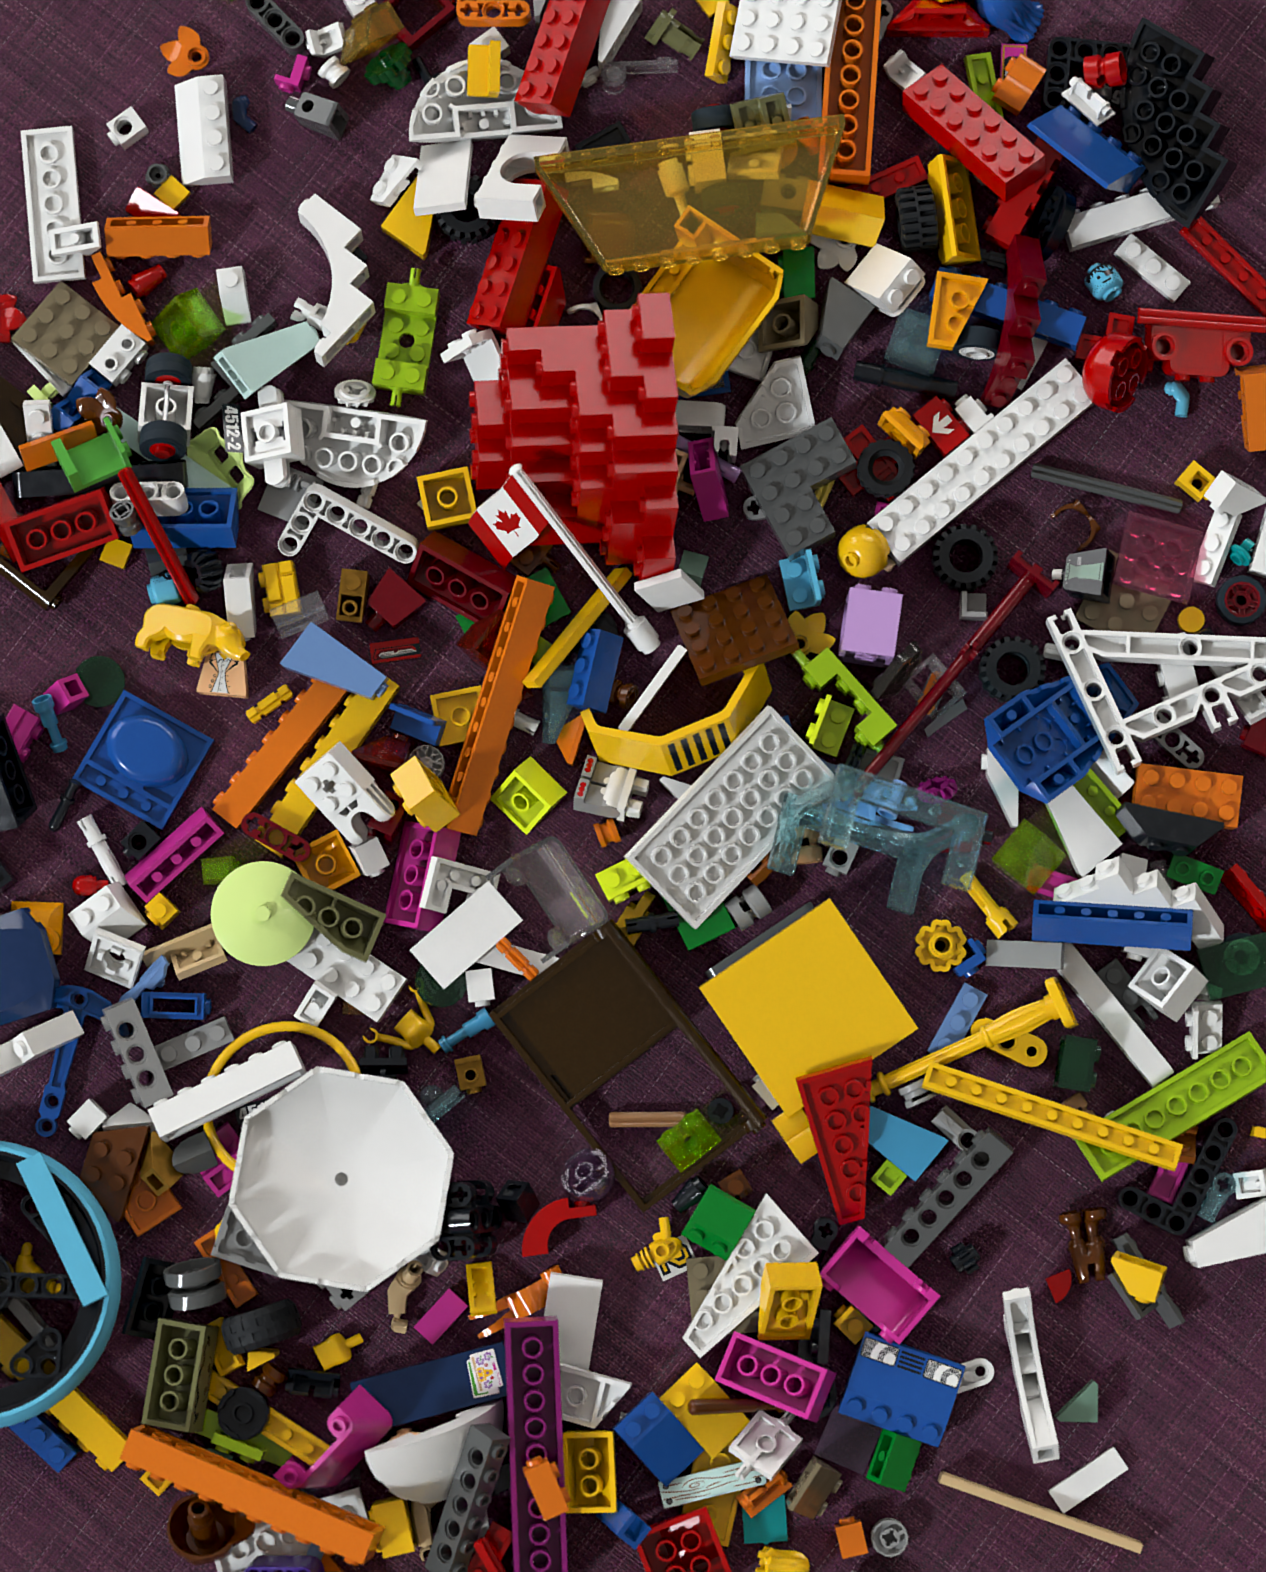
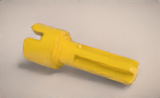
M968 871L959 878L961 885L987 916L985 923L998 939L1002 938L1007 931H1011L1019 924L1006 907H999L972 872Z

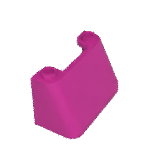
M858 1225L819 1272L820 1277H822V1285L830 1292L833 1289L837 1290L882 1329L879 1335L890 1344L893 1341L900 1344L940 1297L937 1292L918 1278Z
M359 1384L328 1418V1429L337 1440L312 1466L292 1455L273 1476L282 1485L290 1489L335 1487L365 1456L364 1451L373 1448L391 1429L393 1424L392 1416Z

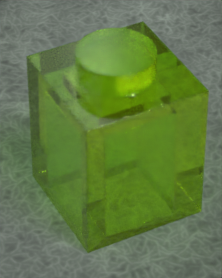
M234 856L201 859L203 884L205 886L220 885L227 875L241 867L240 861L236 862Z

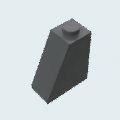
M832 277L823 293L816 347L826 356L838 361L869 318L875 305Z

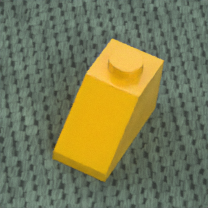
M1116 1251L1112 1256L1111 1263L1128 1294L1135 1296V1299L1139 1302L1146 1304L1150 1302L1155 1303L1160 1295L1167 1267Z

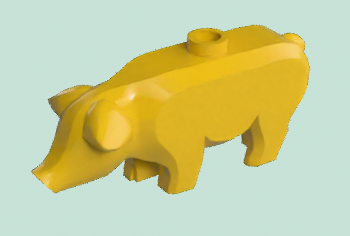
M165 603L151 606L144 614L143 627L137 633L135 640L137 648L149 651L150 647L152 658L161 661L166 659V653L171 645L181 650H186L187 664L193 667H200L203 658L216 651H220L226 657L238 661H245L250 656V652L244 648L246 646L244 635L234 622H227L219 616L202 611L199 607L192 604H187L186 607Z

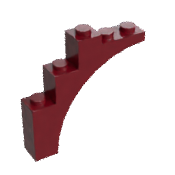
M1018 234L1014 235L1006 252L1008 287L1004 324L995 362L981 396L983 405L1005 409L1008 406L1021 379L1026 380L1035 363L1032 338L1041 322L1037 299L1047 282L1040 240Z

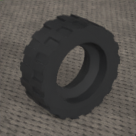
M880 439L875 443H870L862 451L857 463V478L860 480L862 488L864 487L867 493L875 495L874 497H884V499L892 496L896 497L901 492L903 493L910 485L915 469L913 456L908 452L909 449L906 446H902L898 441H892V439ZM882 456H889L898 464V474L890 481H881L873 473L874 462Z

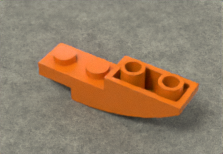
M101 252L91 255L101 276L100 280L92 284L105 306L120 324H123L150 346L155 345L153 337L157 334L151 321L146 323L142 315L146 310L141 299H135L131 293L122 296L126 294V291L120 279L115 281L112 272L116 269L110 257L105 258Z

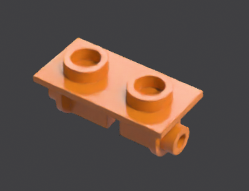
M781 1469L772 1481L766 1478V1484L747 1488L735 1498L747 1514L753 1518L793 1487V1485L787 1479L788 1476L785 1471Z

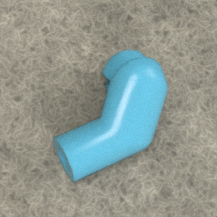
M1168 381L1165 384L1164 390L1166 394L1172 395L1176 400L1175 416L1187 417L1190 400L1188 391L1180 381Z

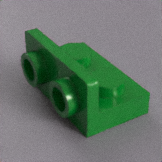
M1171 853L1168 860L1171 863L1166 873L1168 878L1186 885L1196 882L1202 891L1213 895L1216 893L1224 873L1223 870L1187 856H1176Z

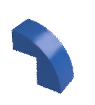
M94 368L80 375L67 398L54 405L51 409L53 428L59 432L79 425L84 418L77 411L76 400L81 397L96 398L99 388L102 387L109 390L112 383Z

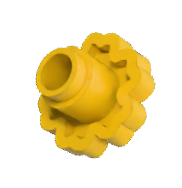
M936 919L931 922L930 927L922 926L919 933L915 936V942L919 945L915 949V955L918 957L921 965L930 964L933 972H947L950 970L951 965H960L962 959L966 956L967 952L962 946L966 943L967 938L963 934L962 929L958 926L952 927L949 920ZM936 942H944L945 948L943 951L936 949Z

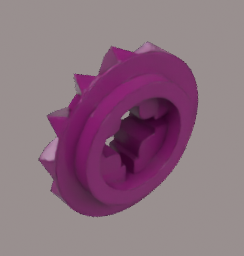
M936 776L933 779L927 778L926 782L919 783V787L915 790L919 801L928 804H939L955 796L958 787L954 779H949L947 776L942 778Z

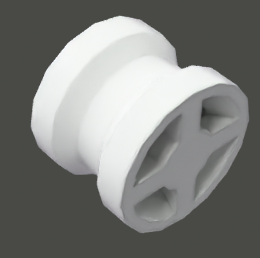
M332 56L320 68L318 75L321 78H326L329 81V85L335 89L348 77L350 69L347 66H342L336 56Z

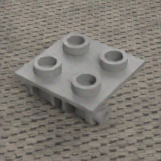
M290 467V483L283 488L267 484L257 510L288 522L306 489L312 484L323 485L324 480ZM310 494L309 498L312 502L316 503L319 495ZM297 516L300 524L306 525L309 519L306 516Z

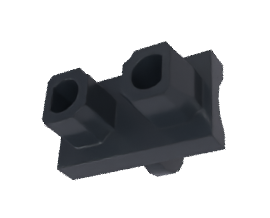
M365 1046L363 1058H359L361 1074H370L396 1080L397 1074H408L407 1058H405L402 1046L389 1047V1058H379V1047Z

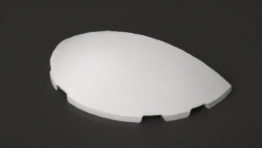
M467 59L450 65L446 71L436 78H432L423 88L415 108L412 110L409 123V142L446 143L468 139L472 141L508 138L509 134L534 135L563 129L561 116L534 114L514 101L524 71L506 60L500 59V93L498 98L467 96Z
M284 399V403L287 402L301 409L305 459L299 461L317 473L316 476L337 486L349 488L369 487L394 477L408 465L409 461L419 450L426 432L428 420L361 408Z
M503 1398L493 1399L456 1414V1419L417 1435L408 1433L365 1450L366 1460L373 1475L377 1480L382 1481L389 1489V1492L404 1500L419 1503H435L446 1500L471 1425L490 1423L501 1432L503 1431Z

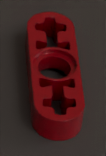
M248 813L243 817L241 822L242 830L252 838L295 862H304L310 857L312 852L311 846L303 838L258 813ZM255 818H258V824L266 828L267 823L271 825L265 831L264 839L259 837L263 834L257 829H253L252 832L249 831L250 826L247 824L249 820L254 821ZM274 830H280L284 835V839L279 845H273L269 840V835ZM289 836L293 837L290 841L296 846H299L301 843L304 844L303 849L306 851L304 856L299 854L298 857H295V851L287 847L286 852L282 850L287 845Z

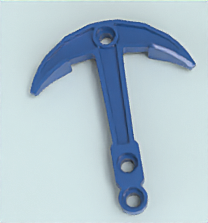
M63 985L56 988L54 1003L57 1002V1008L63 1009V1014L73 1010L82 1029L87 1015L101 1020L100 1017L104 1016L102 1009L113 1005L112 1002L97 992L85 987ZM78 994L84 997L82 1004H77L75 1001V997ZM126 1022L122 1023L119 1027V1034L121 1036H128L130 1034ZM80 1037L55 1050L49 1083L45 1085L39 1108L41 1117L35 1124L36 1132L40 1136L49 1137L57 1131L58 1124L56 1119L62 1113L67 1093L66 1083ZM52 1096L58 1098V1104L52 1106L49 1102ZM49 1121L52 1124L50 1131L43 1129L44 1122Z

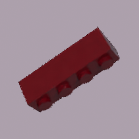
M433 531L420 543L406 583L495 633L502 623L516 576L442 534Z

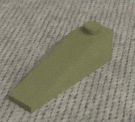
M290 872L281 897L341 952L366 963L386 914L294 872Z

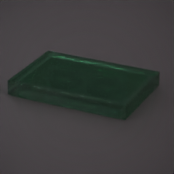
M1266 932L1196 950L1202 975L1208 980L1205 986L1209 1001L1266 987Z

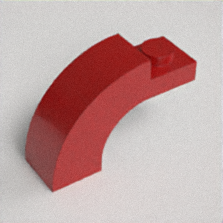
M569 1197L555 1200L543 1207L532 1218L525 1231L522 1242V1257L549 1254L548 1241L553 1228L567 1219L597 1215L596 1204L590 1205V1200L574 1202L575 1207H570Z

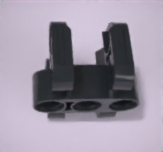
M469 1180L449 1183L439 1241L430 1247V1253L434 1259L438 1261L468 1260L475 1257L490 1256L496 1252L498 1242L492 1233L501 1227L503 1216L501 1208L490 1203L495 1192L491 1182L488 1180ZM477 1189H485V1195H477ZM463 1191L462 1197H453V1192ZM441 1241H444L449 1248L445 1256H442L438 1251V1245ZM480 1242H488L489 1246L487 1248L481 1247ZM466 1244L465 1250L457 1251V1246Z

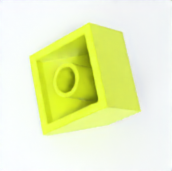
M530 756L513 770L491 796L490 800L527 835L567 794V791Z

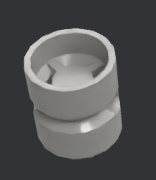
M754 884L742 891L741 897L734 896L724 903L741 931L753 925L755 918L762 919L772 912L770 905ZM748 905L750 910L744 912L743 908Z

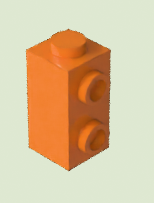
M541 1456L528 1460L526 1462L527 1466L523 1467V1471L544 1521L569 1511L567 1503L571 1501L566 1487L560 1488L556 1478L561 1477L556 1463H550L547 1457L542 1459Z

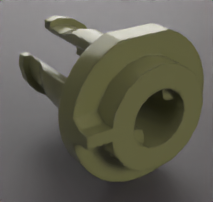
M673 7L669 12L663 9L648 31L645 39L654 46L660 39L677 52L687 55L689 60H692L705 39H700L691 29L673 18L677 13V10Z

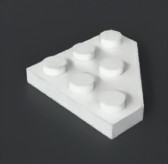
M800 355L774 361L736 420L735 426L739 427L738 439L741 450L793 438L815 426Z

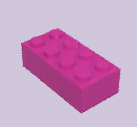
M734 1331L715 1381L817 1423L837 1373Z

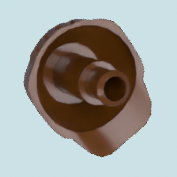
M196 1493L175 1502L168 1517L166 1535L169 1540L168 1543L171 1544L172 1549L177 1555L193 1565H204L228 1557L234 1546L254 1534L255 1522L246 1518L247 1514L237 1511V1513L227 1511L222 1508L223 1504L215 1500L213 1502L204 1501Z

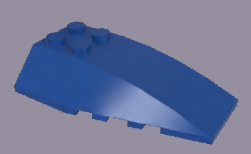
M1109 662L1099 665L1098 667L1122 719L1131 716L1138 707L1139 702ZM1070 675L1058 681L1022 691L984 718L988 749L1020 792L1046 804L1082 779L1104 750ZM1090 686L1086 689L1087 694L1091 697H1098L1101 694L1096 686ZM1112 733L1108 736L1110 742L1113 740L1116 733Z

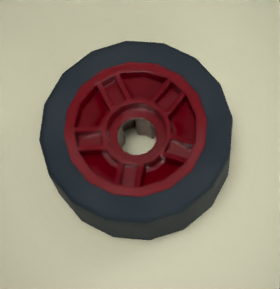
M1240 575L1230 578L1221 585L1216 593L1215 605L1218 614L1231 625L1244 626L1251 624L1262 615L1266 608L1265 589L1259 581L1250 576ZM1242 595L1246 603L1239 605L1236 601L1237 597Z

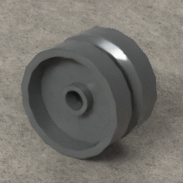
M201 1257L182 1261L166 1268L163 1271L165 1284L173 1288L168 1294L170 1308L179 1311L192 1310L210 1306L224 1300L227 1297L225 1282L218 1279L223 1273L220 1259L217 1257Z

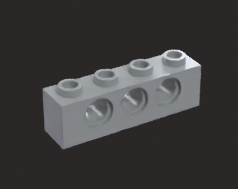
M130 997L102 1009L104 1016L100 1017L105 1031H111L114 1040L110 1041L115 1055H121L124 1064L120 1065L125 1079H131L134 1088L130 1089L135 1103H141L146 1108L158 1100L173 1096L172 1089L134 999ZM125 1022L130 1023L132 1026L131 1033L128 1036H121L119 1034L120 1025ZM136 1046L140 1047L142 1050L141 1057L137 1060H131L129 1058L130 1049ZM143 1071H150L152 1074V1079L147 1084L139 1082V1075Z

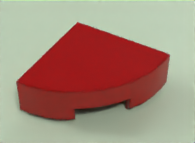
M1069 1268L1045 1278L1055 1303L1061 1301L1070 1290L1072 1275Z

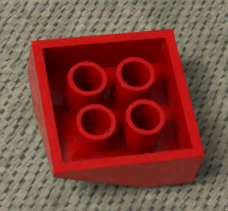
M706 1506L648 1525L652 1529L637 1547L645 1572H732Z

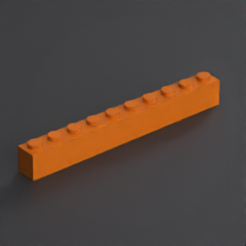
M519 575L516 576L448 792L460 813L459 816L444 826L448 829L477 836L478 830L482 827L483 814L486 805L491 799L493 782L499 773L498 766L507 748L506 741L509 732L514 726L515 712L522 700V690L524 687L522 681L530 672L532 658L538 650V639L546 624L545 617L554 599V586Z

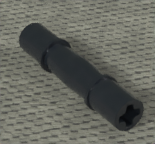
M861 360L856 361L853 380L878 385L877 387L884 385L902 391L926 394L925 397L937 396L939 399L944 398L949 401H954L958 381L936 377L933 374L926 376L908 370L885 367V364L880 365Z

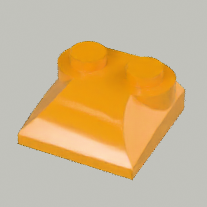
M892 407L881 415L877 425L895 442L898 441L902 446H906L909 449L908 452L912 454L915 460L929 445L930 440L928 437L930 434L923 426L914 424L910 420L911 416L902 407L898 409Z
M337 829L309 843L312 849L310 857L304 862H295L303 877L331 890H335L361 876ZM301 847L295 851L294 856L298 857L299 854L304 856L306 851Z
M12 901L11 912L28 907L31 910L29 913L36 922H41L46 928L53 955H62L64 903Z

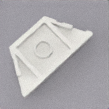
M560 1363L562 1420L595 1429L630 1389L632 1383Z

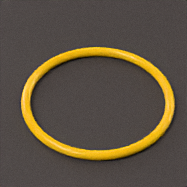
M281 1021L253 1028L232 1041L217 1057L207 1077L211 1075L218 1076L233 1054L250 1041L267 1034L284 1031L304 1033L322 1040L339 1054L350 1072L361 1074V1071L350 1051L332 1034L307 1023ZM213 1120L203 1124L211 1148L217 1157L234 1172L236 1160L221 1144L216 1134Z

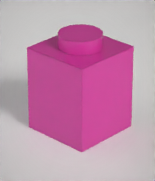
M77 673L57 680L43 693V695L51 694L55 704L53 708L56 716L75 709L89 696Z

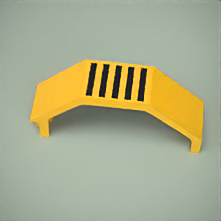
M764 663L743 671V679L721 712L663 736H652L602 727L595 722L590 708L581 711V717L599 761L673 776L719 757L758 716L772 692Z

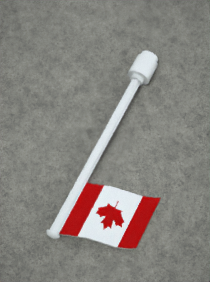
M522 464L513 465L509 470V475L511 476L500 490L482 503L473 513L468 522L470 527L505 570L512 558L531 544L547 524L550 523L626 622L624 633L636 649L644 654L653 652L660 645L658 633L645 616L638 617L632 613L522 469Z

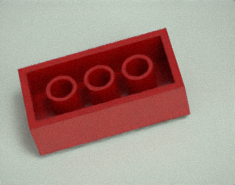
M105 486L9 519L3 523L21 573L116 540L122 536L110 517L109 513L112 503Z

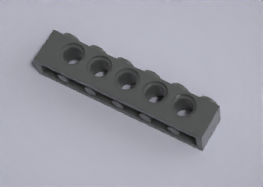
M988 1127L985 1131L979 1130L971 1140L973 1142L971 1147L967 1151L962 1149L954 1158L956 1163L951 1169L945 1168L936 1178L938 1183L932 1189L928 1187L920 1195V1203L915 1208L909 1207L902 1215L901 1219L903 1221L896 1228L893 1225L884 1235L886 1239L884 1241V1248L907 1268L1013 1154V1147L992 1128ZM978 1152H985L989 1158L985 1162H978L974 1159V1156ZM961 1171H967L971 1174V1178L965 1182L958 1180L956 1176ZM944 1190H948L953 1193L954 1197L949 1201H944L939 1197V1194ZM933 1210L936 1213V1217L932 1220H926L921 1215L923 1211ZM908 1229H915L919 1235L914 1239H909L904 1233Z
M490 1423L476 1424L470 1427L425 1564V1568L430 1572H468V1566L475 1550L474 1542L477 1541L480 1529L483 1526L484 1517L491 1502V1496L496 1481L499 1478V1472L510 1441L509 1436Z

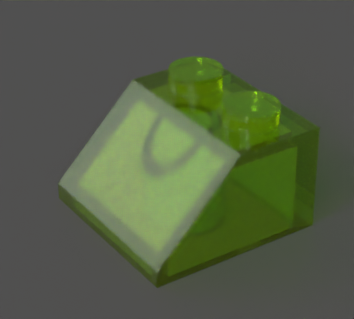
M197 288L176 295L151 322L169 351L180 354L188 360L211 345L226 330Z
M1024 818L993 856L992 862L1034 896L1067 855L1043 832Z

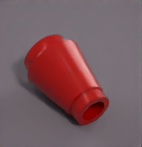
M158 264L132 275L127 283L137 298L143 296L146 298L167 277V274L161 265Z

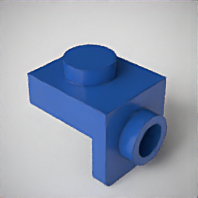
M972 938L968 939L966 943L974 955L953 968L958 977L964 975L967 979L979 971L977 965L986 960L984 954L987 953L979 940L974 942Z

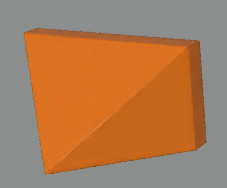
M581 715L552 732L558 747L570 766L574 765L586 728Z

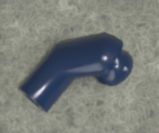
M245 95L235 97L232 102L233 120L248 134H251L255 131L258 124L247 116V108L250 104L249 98Z

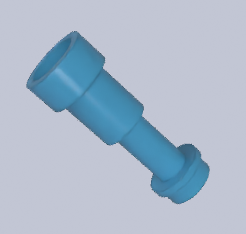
M51 694L36 697L32 700V705L35 712L39 713L44 728L48 729L52 740L49 745L54 753L65 751L68 748V742L66 738L61 737L57 726L58 719L53 708L55 704Z
M485 1007L476 1012L475 1017L462 1024L463 1028L447 1038L444 1035L441 1036L442 1038L438 1042L445 1053L452 1052V1046L469 1036L471 1038L480 1031L488 1030L496 1025L488 1015L489 1012Z

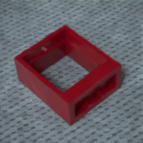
M385 0L375 9L377 17L398 41L407 44L413 52L456 15L455 0H438L444 9L414 35H411L390 11L401 0Z

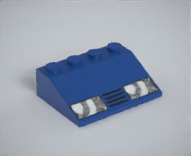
M865 1331L840 1399L838 1413L939 1447L966 1366L901 1343L898 1344L895 1341L890 1344L883 1337Z

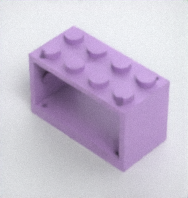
M856 584L855 587H850L845 600L837 656L841 662L889 668L895 655L903 594H897L898 590L884 587L881 591L871 590V586L865 584Z

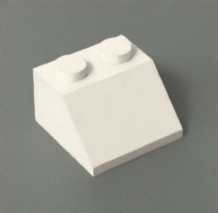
M119 881L106 885L68 914L81 935L90 942H92L97 927L128 939L148 924Z
M1156 949L1129 983L1128 987L1158 1011L1177 1022L1208 983V980L1193 965L1169 950Z

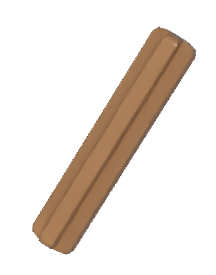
M685 1112L609 1113L610 1127H684L686 1125Z

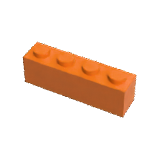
M210 216L107 218L104 227L107 257L125 259L129 256H140L141 258L148 259L154 256L177 258L180 255H191L192 257L200 258L211 253L212 234Z

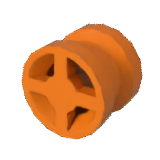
M608 818L602 824L598 822L593 824L602 848L607 847L610 842L614 841L617 843L621 841L613 818Z

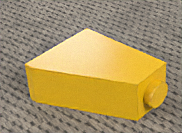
M416 177L382 223L381 228L388 236L425 260L428 256L436 214L415 216L413 207L417 183Z

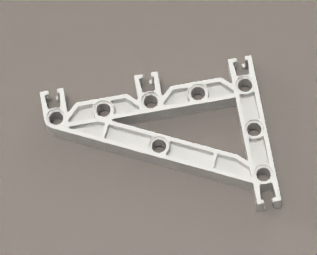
M1071 608L1064 610L1063 615L1060 616L1062 621L1067 619L1071 631L1061 634L1055 625V620L1058 619L1057 616L1053 615L1046 619V626L1116 776L1126 772L1124 765H1120L1116 752L1126 749L1132 759L1133 768L1141 765L1142 759L1133 740L1144 743L1192 722L1196 717L1198 709H1201L1213 734L1222 728L1220 722H1216L1212 710L1222 707L1228 717V725L1231 726L1236 724L1239 718L1229 698L1239 701L1266 689V680L1257 681L1253 677V672L1256 670H1261L1266 675V637L1081 630ZM1073 639L1077 641L1079 647L1076 650H1069L1066 648L1065 642ZM1186 644L1193 645L1196 653L1194 655H1187L1182 647ZM1095 659L1102 662L1241 668L1122 719ZM1090 686H1096L1101 694L1098 697H1091L1087 694L1086 689ZM1208 691L1215 692L1218 695V701H1207L1205 693ZM1160 712H1165L1170 716L1171 720L1164 724L1157 720L1156 715ZM1112 733H1118L1123 741L1115 745L1109 741L1108 736Z

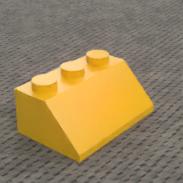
M589 1429L563 1432L564 1486L571 1498V1501L567 1503L569 1511L565 1513H616L617 1488L614 1431Z

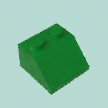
M710 1184L681 1235L727 1261L756 1210Z

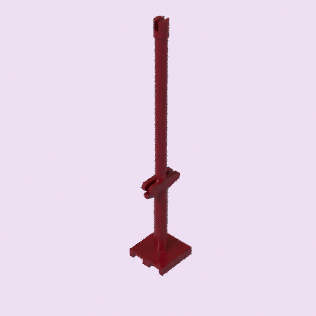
M1018 550L1006 566L1020 577L1019 580L963 646L956 659L853 785H850L839 798L841 803L848 796L853 798L847 805L849 809H852L865 789L963 669L974 660L1031 588L1047 599L1060 583L1056 579L1054 582H1051L1041 574L1043 569L1035 563L1032 566L1020 557L1023 552Z

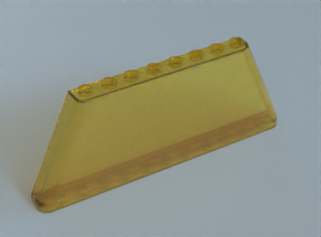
M844 114L534 156L535 172L602 270L609 275H620L625 271L632 270L644 272L654 267L671 268L676 264L683 263L695 265L704 260L711 259L723 261L733 256L745 258L762 252L774 254L784 249L801 250L810 243L845 132Z

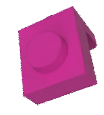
M297 54L290 78L275 74L274 81L279 86L278 89L287 93H293V91L301 92L304 80H309L312 66H309L310 63L306 56Z

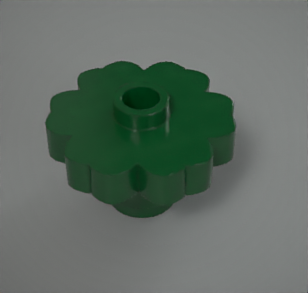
M403 42L398 43L396 46L391 44L381 50L378 56L370 60L365 68L367 72L364 76L374 86L382 82L383 84L387 83L390 87H394L395 90L402 89L411 80L410 70L407 68V65L411 61L410 55L412 51Z

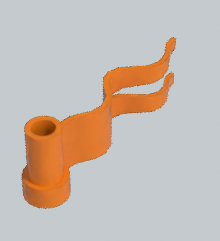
M557 1264L541 1272L540 1276L542 1279L497 1300V1312L509 1307L511 1310L494 1324L477 1334L479 1339L504 1328V1318H522L546 1306L551 1272L562 1273L559 1265ZM470 1314V1315H468V1317H469L470 1320H473V1319H477V1318L489 1316V1315H491V1314H488V1315H480V1316H472V1317H471V1314Z

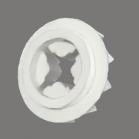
M356 379L343 381L334 390V397L338 400V403L346 404V407H367L369 403L374 402L376 390L371 384Z

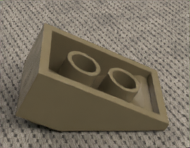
M813 1455L786 1498L788 1509L812 1520L816 1515L821 1517L829 1504L825 1500L830 1493L835 1494L843 1482L839 1479L842 1475L841 1472Z

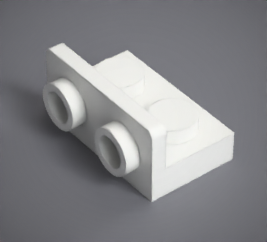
M1221 1000L1193 1001L1189 1006V1011H1185L1186 1027H1189V1035H1185V1050L1190 1051L1192 1059H1198V1054L1213 1053L1222 1048L1223 1004Z

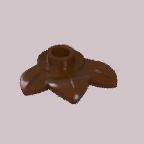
M101 387L97 391L96 398L81 397L76 400L77 411L84 418L80 424L92 420L97 436L104 431L108 432L103 420L107 416L112 419V426L117 424L119 429L123 424L122 413L116 409L115 397L108 390Z

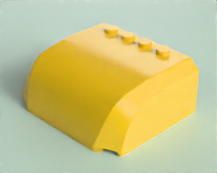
M688 206L674 225L679 243L641 293H670L675 331L673 360L678 395L685 398H690L707 391L718 383L778 302L784 274L782 268Z

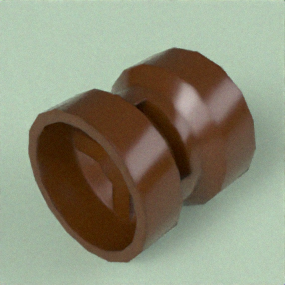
M614 679L608 704H619L621 708L631 710L638 700V686L631 683L623 684L622 681Z
M267 1361L262 1367L263 1373L255 1376L251 1383L259 1391L272 1398L277 1391V1384L283 1383L288 1376L276 1365Z

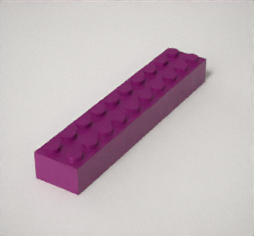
M557 1316L504 1318L508 1436L510 1437L509 1471L513 1572H568L566 1513L564 1512L544 1521L523 1471V1467L527 1466L526 1462L537 1456H541L542 1459L547 1457L550 1463H556L561 1477L556 1479L560 1488L564 1487Z

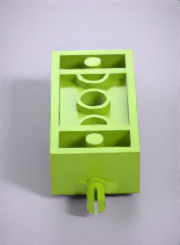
M415 268L410 269L409 283L387 282L384 322L379 354L375 360L372 385L375 389L392 391L390 406L394 407L395 402L396 407H401L402 393L421 396L426 394L440 292L439 289L426 288L419 284L422 270L418 268L417 270ZM404 335H411L414 338V344L409 348H404L400 345V339Z
M828 647L813 660H809L801 649L797 650L792 657L802 667L804 675L802 680L811 690L816 688L820 692L835 679L837 689L844 696L849 694L854 700L853 707L862 716L865 713L867 715L855 727L854 732L856 734L854 739L857 743L879 753L885 745L883 739L896 728L897 724Z

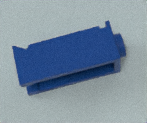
M142 991V1018L206 1020L207 1015H211L212 1001L207 999V994ZM154 999L195 1000V1012H153Z
M618 1499L616 1513H596V1516L635 1550L652 1529Z

